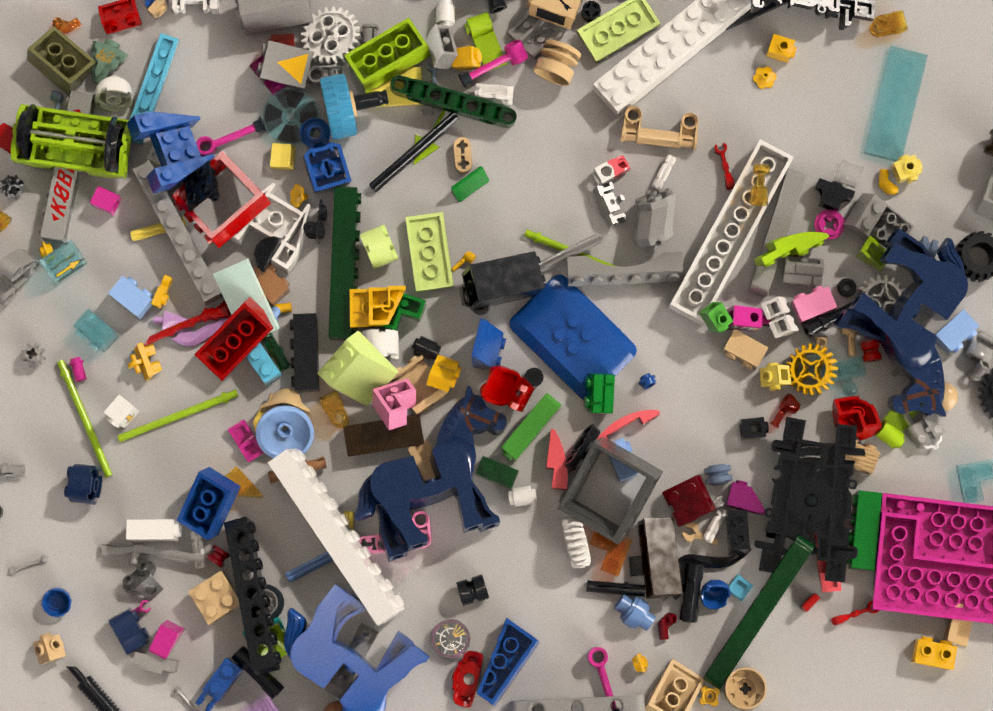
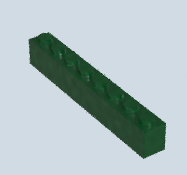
M334 187L329 340H346L357 330V328H350V289H358V286H355V279L359 277V268H355L356 260H359V249H356V242H360V230H357V223H361V212H358V204L362 202V193H358L357 187Z

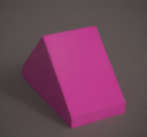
M169 620L165 621L160 625L149 648V652L166 660L185 628Z

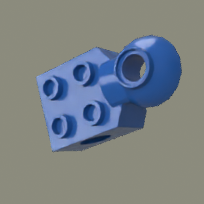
M317 117L306 120L301 125L299 132L302 142L309 148L302 158L313 193L350 183L352 180L341 144L329 142L331 136L329 125L323 119ZM317 129L320 132L319 138H312L310 130Z

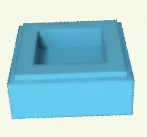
M739 574L736 575L729 585L730 593L741 602L753 587L752 584Z

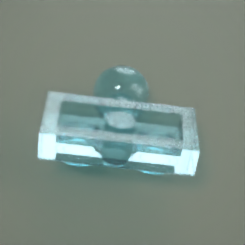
M862 356L832 364V366H837L838 370H833V373L837 374V378L831 377L830 380L834 381V383L844 381L842 391L846 396H854L858 390L857 385L851 379L867 375Z

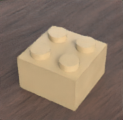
M219 571L188 591L208 625H213L240 607L237 592L224 571Z

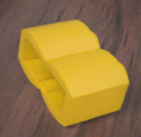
M438 354L429 373L426 385L449 392L450 387H455L457 378L460 376L462 367H459L460 361Z

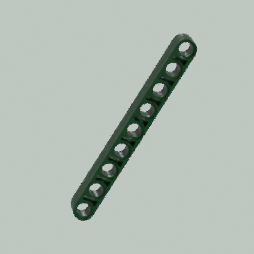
M797 535L703 677L704 680L721 689L813 551L815 544L801 535Z

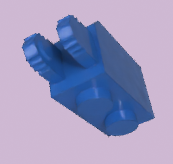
M225 658L202 689L203 692L195 704L198 706L202 704L209 694L213 699L206 706L205 711H211L216 703L224 698L244 669L230 658Z

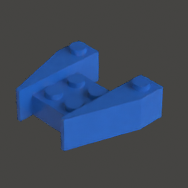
M150 111L134 115L126 123L132 140L136 141L150 137L161 167L154 168L146 176L153 194L172 189L207 161H211L215 157L214 154L201 157L191 128L201 119L200 116Z

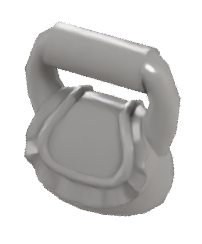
M978 331L970 340L966 356L976 364L982 359L990 363L993 356V348L990 349L981 342H978L977 337L992 346L993 337L983 331Z

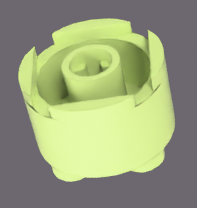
M384 224L360 234L374 269L399 259Z

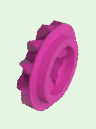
M824 210L817 215L814 228L816 232L828 233L829 237L827 239L833 240L843 233L845 228L843 223L845 221L837 211ZM825 220L828 222H833L835 220L834 224L832 225V230L831 228L824 230L826 225Z

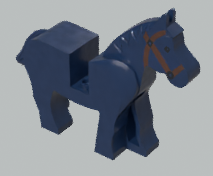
M900 228L894 229L884 244L887 249L879 261L883 264H894L910 272L914 282L900 295L889 315L862 292L857 294L848 309L841 311L832 326L836 329L851 330L859 336L879 342L890 361L910 379V383L902 390L900 395H893L889 398L888 407L892 412L905 414L911 411H918L925 416L935 413L940 417H946L942 406L945 392L943 366L938 351L935 348L937 336L912 320V318H915L922 311L935 321L949 319L968 290V281L965 276L963 262L951 238H945L939 246L937 255L940 261H938L918 240Z
M470 386L466 389L465 397L460 399L449 411L439 430L436 447L431 451L429 461L435 478L429 479L425 482L426 484H423L414 456L380 464L375 468L372 475L363 482L359 490L354 520L361 521L370 518L376 510L379 518V536L388 562L406 557L408 551L427 546V537L413 523L409 509L430 506L455 496L463 533L476 529L482 532L498 527L500 524L499 516L489 509L485 497L472 480L476 462L472 434H482L488 431L493 435H501L505 430L507 419L502 413L487 407L481 396L473 394Z

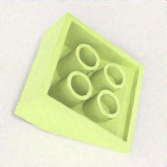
M357 331L345 340L317 374L331 388L368 406L373 399V389L387 385L399 371Z

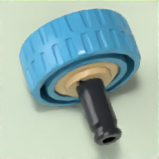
M345 74L331 75L320 79L330 131L334 140L357 135L355 117L358 116V110L373 108L383 104L387 105L389 103L385 89L383 91L353 96V92L349 91Z

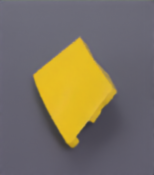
M406 286L350 289V328L389 325L406 290Z

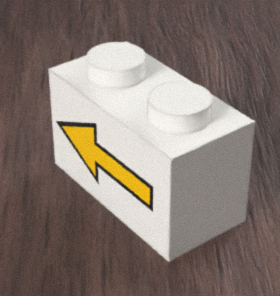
M118 395L104 411L108 415L106 420L117 428L121 426L124 429L140 412L121 395Z

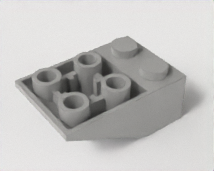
M862 193L843 223L844 226L865 241L869 236H872L885 250L887 247L884 244L894 229L900 228L909 234L914 227L877 195Z

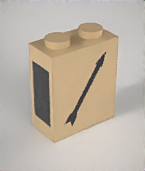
M528 0L527 6L530 7L528 15L571 30L582 0Z

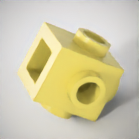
M908 154L899 157L898 161L891 165L897 184L905 181L911 183L918 180V176L922 173L921 170L923 169L921 161L915 155L909 157Z
M775 362L768 363L767 367L759 368L761 387L769 388L770 391L781 390V386L791 385L790 365H778Z

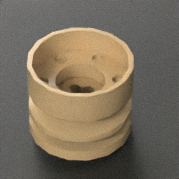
M552 39L545 40L544 48L541 49L543 57L537 59L533 72L551 83L561 86L570 85L574 75V71L571 68L577 67V61L580 60L581 53L566 43Z
M745 667L739 668L730 674L726 680L724 691L726 699L736 709L750 710L761 704L766 696L767 687L761 673L755 669ZM743 684H747V688H750L747 695H743V691H740Z

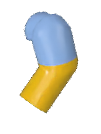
M291 303L273 305L271 309L277 322L278 316L281 313L292 312Z

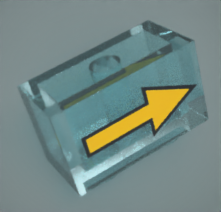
M69 240L39 260L55 285L87 264L72 240Z

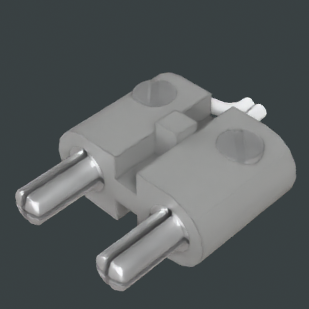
M909 413L902 415L909 426L906 430L917 449L922 446L926 449L934 448V450L939 448L938 444L941 442L942 434L946 430L935 413L925 416L915 423ZM939 437V440L936 442V446H926L927 443Z

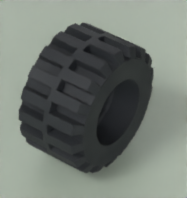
M984 231L972 232L964 237L955 248L963 262L966 278H971L970 281L972 282L976 280L983 282L993 277L992 233L984 234ZM980 247L987 252L989 257L987 266H978L972 262L970 258L971 248Z

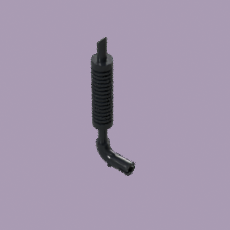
M66 666L80 682L77 686L79 690L83 691L82 693L85 694V697H88L87 699L93 703V706L96 705L95 708L98 711L120 710L119 707L117 708V705H114L115 703L112 702V699H109L110 697L107 696V693H104L105 691L99 687L100 685L96 681L93 682L94 679L91 675L86 678L77 667Z

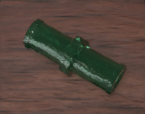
M273 333L267 334L262 341L269 350V356L275 360L280 371L288 369L291 364L283 353V347L279 346Z

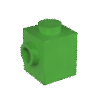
M713 301L699 312L711 332L722 333L733 322L722 302Z

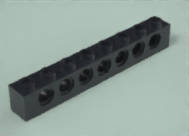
M247 517L224 522L252 672L256 675H262L280 670L279 663L282 660L279 651L277 652L276 650L278 639L272 629L274 619L272 614H269L270 599L265 594L267 583L261 573L263 563L261 558H258L257 551L260 548L258 541L254 537V533H256L255 524ZM246 536L245 542L240 543L241 537ZM250 554L249 560L243 562L244 556ZM253 572V578L247 580V575ZM257 591V596L250 599L251 593ZM260 609L261 614L254 618L255 611ZM264 628V634L258 637V631ZM268 647L267 654L262 656V649Z

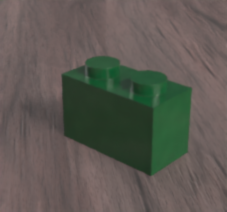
M483 456L476 471V476L512 490L519 470Z

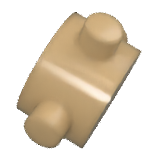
M816 336L814 338L816 340L815 345H821V349L823 347L829 348L827 346V336Z

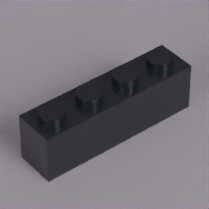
M293 314V319H290V331H293V338H290V348L294 350V357H291V369H294V376H291V386L298 393L320 392L319 375L317 374L319 372L317 314Z

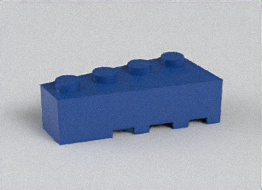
M508 618L504 622L503 629L497 640L498 642L477 691L479 696L493 706H496L540 643L539 640Z

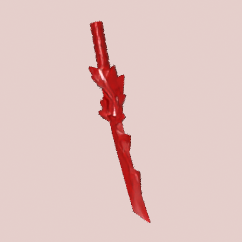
M225 300L217 308H204L200 315L149 336L144 346L164 337L173 336L182 329L194 327L199 322L206 323L209 320L218 321L220 318L230 317V310Z

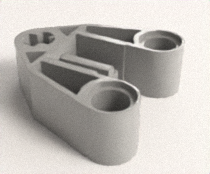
M17 249L0 260V273L3 275L0 278V304L2 306H6L18 294L40 265L41 261L24 249Z

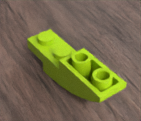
M803 232L783 236L766 243L768 251L753 260L756 266L764 265V267H768L774 264V259L778 257L781 259L789 254L790 256L798 255L800 257L807 254L809 248H816L824 244L823 240L827 239L829 235L822 232Z

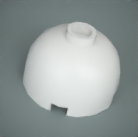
M106 77L96 86L95 102H98L102 109L108 111H121L120 107L125 106L128 109L133 102L132 87L128 81L121 77Z

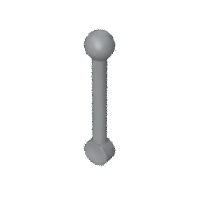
M43 555L35 561L16 568L11 567L9 568V573L15 575L17 571L40 562L46 563L48 558Z
M176 687L174 693L179 695L192 711H197L184 696L182 689Z

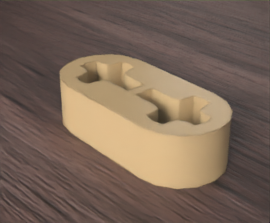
M460 137L454 142L455 168L460 174H467L472 169L471 144L465 137ZM460 142L468 145V147L464 148V154H461V149L457 147L460 146ZM461 158H465V163L469 164L466 166V169L458 166V164L462 163Z

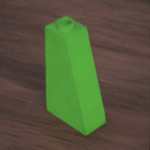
M546 393L501 447V450L504 451L502 455L509 461L512 459L517 461L561 410V404Z

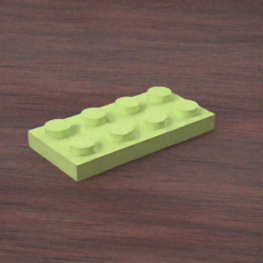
M627 0L579 28L577 33L597 63L659 27L661 23L646 0Z
M443 212L405 217L416 293L453 288Z

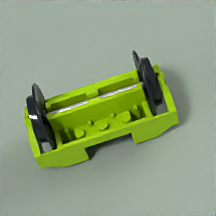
M21 104L17 111L16 123H14L12 129L11 160L14 163L52 170L53 167L88 172L90 176L126 179L132 141L126 124L129 120L119 119L116 116L105 117L38 107L34 104ZM119 163V170L110 172L113 164Z

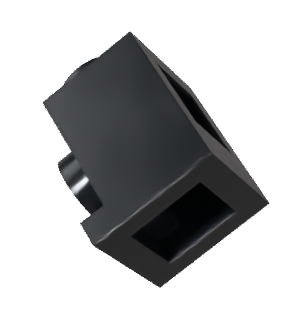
M764 417L741 419L739 421L741 441L765 438L766 433H769L768 422L764 421ZM751 426H756L757 432H752L750 430Z

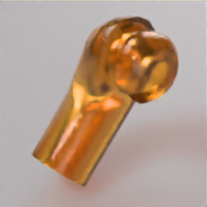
M59 17L54 18L52 21L53 26L63 33H69L81 26L77 17L69 22Z

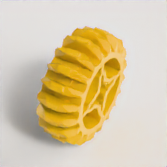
M809 343L808 349L805 345H801L802 352L799 349H795L797 355L790 354L789 356L793 361L786 362L787 365L791 366V369H789L791 380H793L791 386H797L796 391L798 392L803 389V394L805 395L810 391L812 396L815 395L816 391L818 394H822V387L825 390H829L827 383L834 384V381L830 379L831 377L837 378V374H834L833 370H838L837 366H832V364L837 362L836 359H830L833 353H827L828 348L823 347L821 349L819 344H816L814 348L812 343ZM818 354L821 359L811 362L805 356ZM801 362L803 370L798 374V366ZM825 363L826 372L823 377L821 375V368L824 366ZM810 366H814V367H815V369H814L815 372H814V373H810V372L808 371V370H810V369H809ZM813 377L818 383L806 385L802 381Z

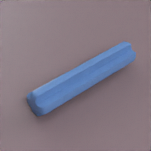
M327 551L286 572L285 575L288 581L292 582L332 562L333 559Z

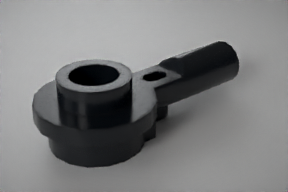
M530 368L525 373V379L533 387L539 386L543 382L544 376L540 369Z

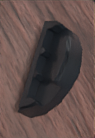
M276 236L267 237L256 245L254 251L255 262L262 272H266L282 238Z

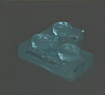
M993 459L957 465L956 469L963 503L983 501L984 497L980 481L993 479Z

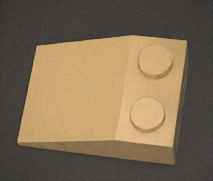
M671 659L645 703V711H689L705 680L679 662Z

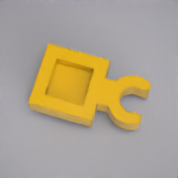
M164 275L161 285L158 287L151 302L154 307L160 310L162 306H166L169 300L168 290L173 282L172 277Z

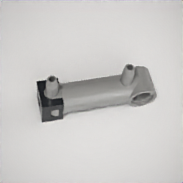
M361 623L349 647L365 658L379 632ZM343 663L326 685L325 691L340 698L352 682L355 674L352 675L348 672Z

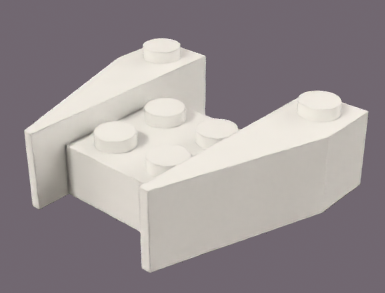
M272 183L262 191L271 204L236 233L231 240L241 245L251 229L266 238L272 236L282 238L280 247L271 261L275 267L289 275L300 257L305 238L303 226L306 222H309L311 207L307 204L301 212L274 195L277 188L276 184Z

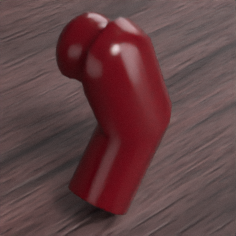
M667 613L658 621L659 640L669 639L668 629L677 622V616L674 613Z

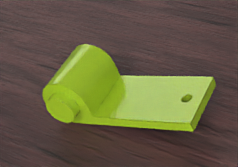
M486 11L466 19V23L463 24L467 35L471 34L476 48L480 50L482 64L485 65L502 56L503 52L494 33L488 12ZM507 62L495 67L494 69L507 65Z
M889 410L881 421V429L875 436L894 449L901 447L904 443V433L902 432L908 425L902 416L903 414L894 413ZM911 411L908 413L910 417L913 419L918 411Z

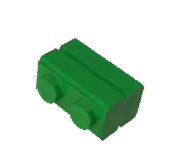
M588 374V377L585 379V388L588 389V393L584 398V407L587 408L588 412L613 413L614 374Z

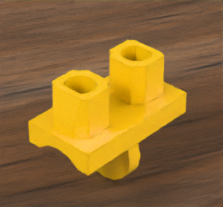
M143 342L137 344V347L134 348L135 354L130 355L132 362L128 363L127 366L128 369L134 368L136 374L142 371L146 381L159 373L162 368L159 361L149 362L148 357L156 354L153 344L146 346L143 345Z

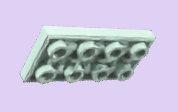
M248 258L213 273L231 315L251 297L264 309L273 326L269 333L280 329Z

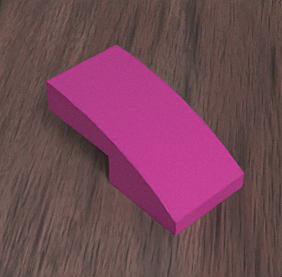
M244 419L227 429L248 463L264 453Z

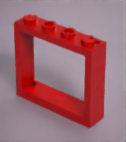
M223 151L210 161V166L216 171L215 175L217 176L227 168L254 197L212 232L193 210L189 212L188 205L185 203L187 198L184 184L171 194L175 200L173 205L180 212L184 210V217L190 223L194 221L195 224L193 226L200 234L204 232L206 235L203 237L209 244L213 242L218 248L223 246L271 204L265 194Z

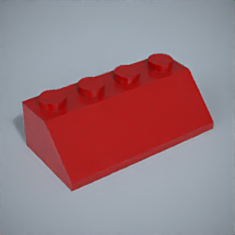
M249 297L194 355L223 381L273 329V326L264 309Z

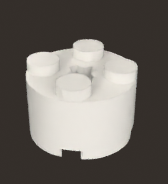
M372 329L361 332L388 360L399 359L398 331Z

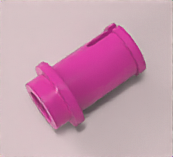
M81 357L72 358L69 366L72 367L75 382L87 379L83 367L84 360Z

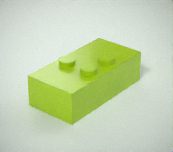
M409 17L344 55L348 67L365 93L372 91L394 76L401 74L431 56L427 43Z

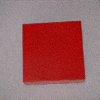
M816 593L811 594L800 605L801 610L807 612L820 597Z

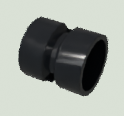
M482 574L472 577L471 581L465 579L456 582L463 606L473 604L476 599L478 601L489 599Z

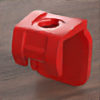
M498 365L490 368L489 376L480 387L481 397L487 402L498 406L506 404L511 409L523 412L535 388L525 378L520 376L517 371Z

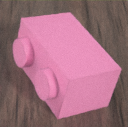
M818 286L812 289V293L807 295L805 293L794 296L795 300L791 302L799 324L812 320L819 315L832 312L837 308L829 286L825 288Z

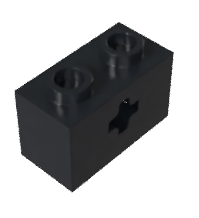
M747 511L727 512L725 518L728 555L748 554L750 551Z

